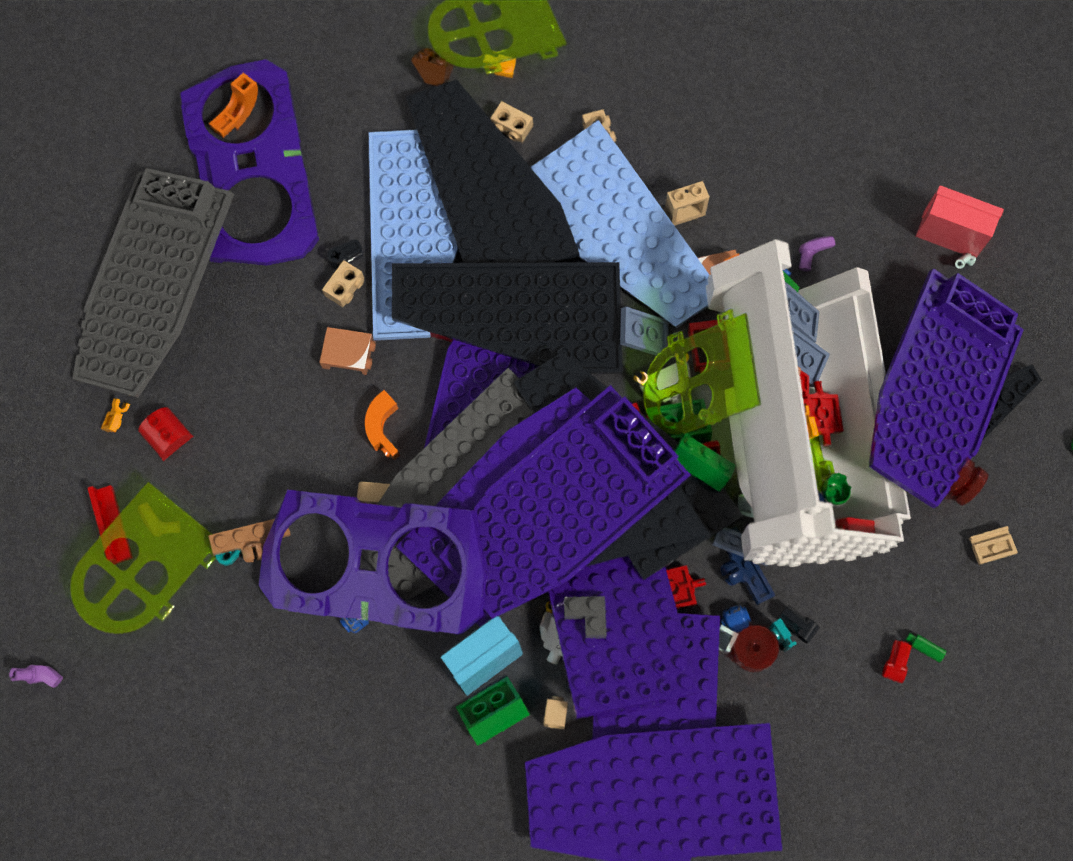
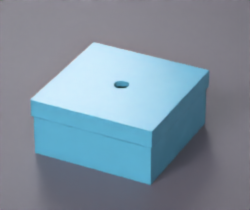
M497 616L449 650L441 658L461 689L468 696L522 656L523 652L519 641L513 633L511 634L499 616Z

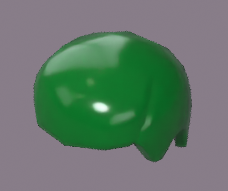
M835 473L823 482L821 490L827 502L832 505H841L850 498L852 487L847 483V476Z

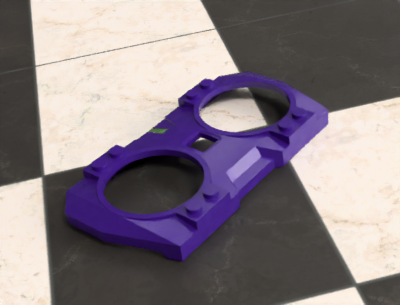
M265 59L230 66L180 92L186 138L188 139L191 153L197 158L200 180L208 181L215 188L229 190L235 184L245 179L255 177L267 178L282 185L292 201V213L288 224L280 234L262 243L241 242L231 237L222 227L210 256V262H236L267 266L304 258L319 241V235L287 72ZM242 73H245L270 94L274 104L273 118L268 128L257 138L239 144L226 143L213 137L205 128L203 108L207 98L215 89L236 80ZM255 152L257 166L239 170L237 155Z
M287 490L263 546L259 587L271 605L277 609L320 616L377 621L383 624L397 625L398 627L433 632L462 634L483 616L487 571L478 530L479 520L477 511L405 503L402 507L361 503L357 497ZM313 513L323 514L333 519L344 531L349 546V560L344 575L336 585L321 593H308L296 588L285 576L280 563V545L284 533L295 520ZM423 526L433 527L447 534L457 546L462 561L461 579L453 595L443 604L429 609L417 608L403 601L393 589L388 574L390 553L397 540L406 532ZM362 549L378 551L376 571L360 569Z

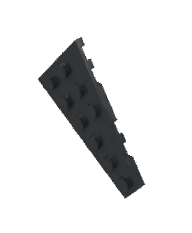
M1033 364L1006 376L984 438L1042 381Z
M677 487L586 567L709 536L710 533L679 487Z

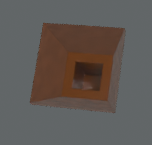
M424 48L412 57V62L425 83L438 86L448 82L456 58L451 57L448 53L440 54L434 52L431 48Z

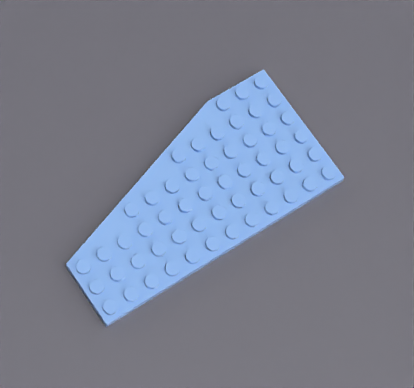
M599 120L531 167L561 203L580 254L579 258L585 262H619L620 287L676 328L708 307L706 285H708L709 273Z
M418 131L369 132L373 339L430 338L431 334L428 331L392 320V263H454L458 246Z

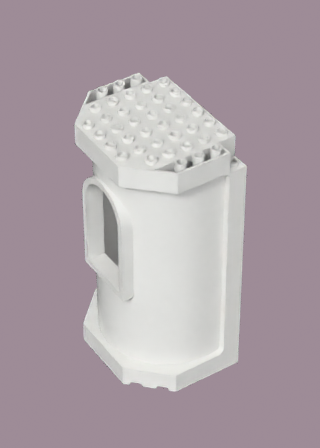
M775 239L712 266L710 270L711 275L708 277V285H706L708 308L725 314L735 387L725 390L737 477L746 501L753 508L755 522L749 524L741 535L744 560L753 561V564L765 562V565L777 564V566L789 565V567L800 566L801 563L817 562V564H825L829 560L841 559L853 561L856 560V556L860 555L861 557L873 556V552H890V548L897 547L898 542L904 541L901 524H903L904 520L911 519L906 491L869 467L878 395L886 373L868 271L856 267L798 291L802 297L820 311L817 340L815 343L830 353L819 381H822L823 392L838 394L844 432L830 434L832 445L824 447L822 435L810 440L808 435L783 270L791 267L788 244ZM809 387V394H814L815 387ZM812 450H815L822 484L830 475L835 473L847 476V483L852 488L850 490V498L846 503L832 505L829 502H819L817 491L822 494V490H817ZM845 517L872 520L875 524L876 534L835 529L834 520Z

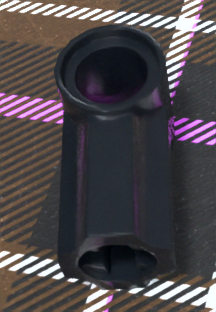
M790 605L777 618L778 620L781 618L783 623L794 631L795 636L806 644L812 640L820 629L816 622L802 616Z

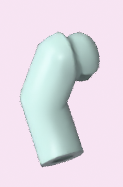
M967 253L957 259L955 266L959 269L963 268L966 263L972 266L976 261V257Z

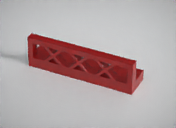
M109 485L101 489H96L94 486L88 487L107 561L115 565L132 559V553L113 486Z

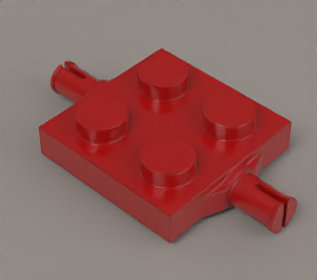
M822 381L813 382L815 393L809 394L810 400L804 406L809 407V416L815 418L818 434L822 435L823 446L828 447L832 445L830 434L844 432L838 394L823 392Z
M687 565L666 570L676 609L696 605L695 588L706 586L705 578L693 580L689 575Z

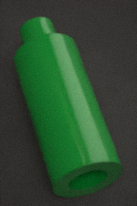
M909 633L906 637V640L911 643L914 649L938 663L943 660L947 650L919 634L914 636Z

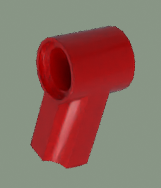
M894 641L889 660L884 665L882 677L901 684L904 682L908 670L906 665L912 648L911 645L903 641Z

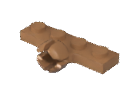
M275 519L208 535L213 556L240 550L245 562H254L253 551H255L257 561L261 560L264 543ZM289 527L284 533L283 538L291 535Z

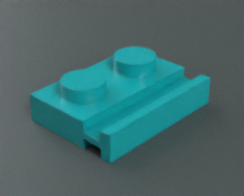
M781 618L768 628L770 630L768 634L774 642L777 641L779 645L782 643L784 646L783 652L797 644L796 641L792 642L790 639L792 635Z

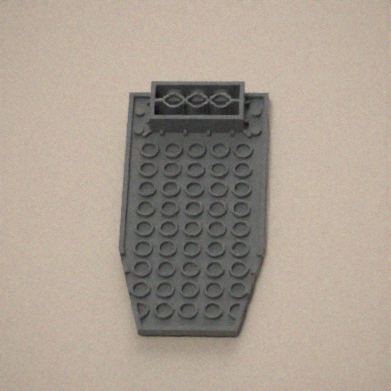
M146 168L145 172H138L85 304V321H82L81 325L83 329L82 339H79L78 343L80 351L79 355L76 356L72 379L139 398L183 329L234 193L215 188L208 181L148 168Z
M507 368L394 477L377 505L402 507L405 503L435 506L506 431L533 415L513 385V382L519 378ZM410 531L403 534L392 548L388 562V574L391 585L407 602L435 586L396 547ZM362 549L361 555L376 569L378 551Z

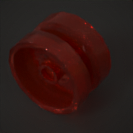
M968 457L965 460V465L958 473L960 477L952 484L950 491L947 493V495L951 494L952 500L960 506L970 502L981 491L989 475L980 466L975 467V462Z
M759 625L743 629L736 637L732 646V657L735 663L742 670L751 673L761 672L770 667L777 659L779 653V644L774 633L768 628ZM753 645L755 648L758 647V652L753 651Z

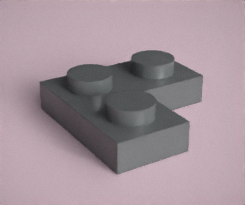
M605 596L564 597L565 619H585L586 638H606Z

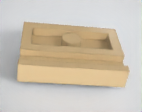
M1008 526L969 538L978 565L1018 553L1012 536L1009 534Z

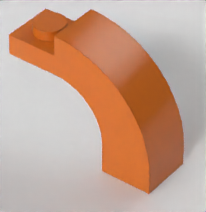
M242 73L231 83L232 97L229 104L209 123L210 128L223 138L234 128L236 130L239 129L250 115L256 103L258 95L257 83L245 73Z
M383 390L373 399L367 409L365 430L374 450L378 451L380 449L387 458L391 456L395 460L400 454L385 437L383 427L387 418L398 409V406L389 394Z

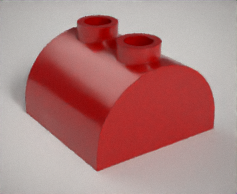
M168 407L160 408L151 413L138 429L139 433L163 461L193 437Z

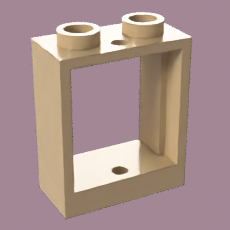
M703 181L667 193L664 211L674 226L705 216L709 195Z

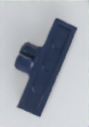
M737 526L731 529L740 533ZM727 551L730 561L724 563L720 571L722 577L731 573L728 576L729 578L725 579L728 585L734 586L743 582L756 605L775 596L758 564H753V561L744 560V557Z

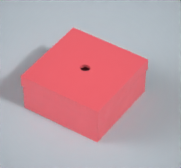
M939 186L924 210L916 237L963 255L970 253L977 258L993 237L1004 209Z

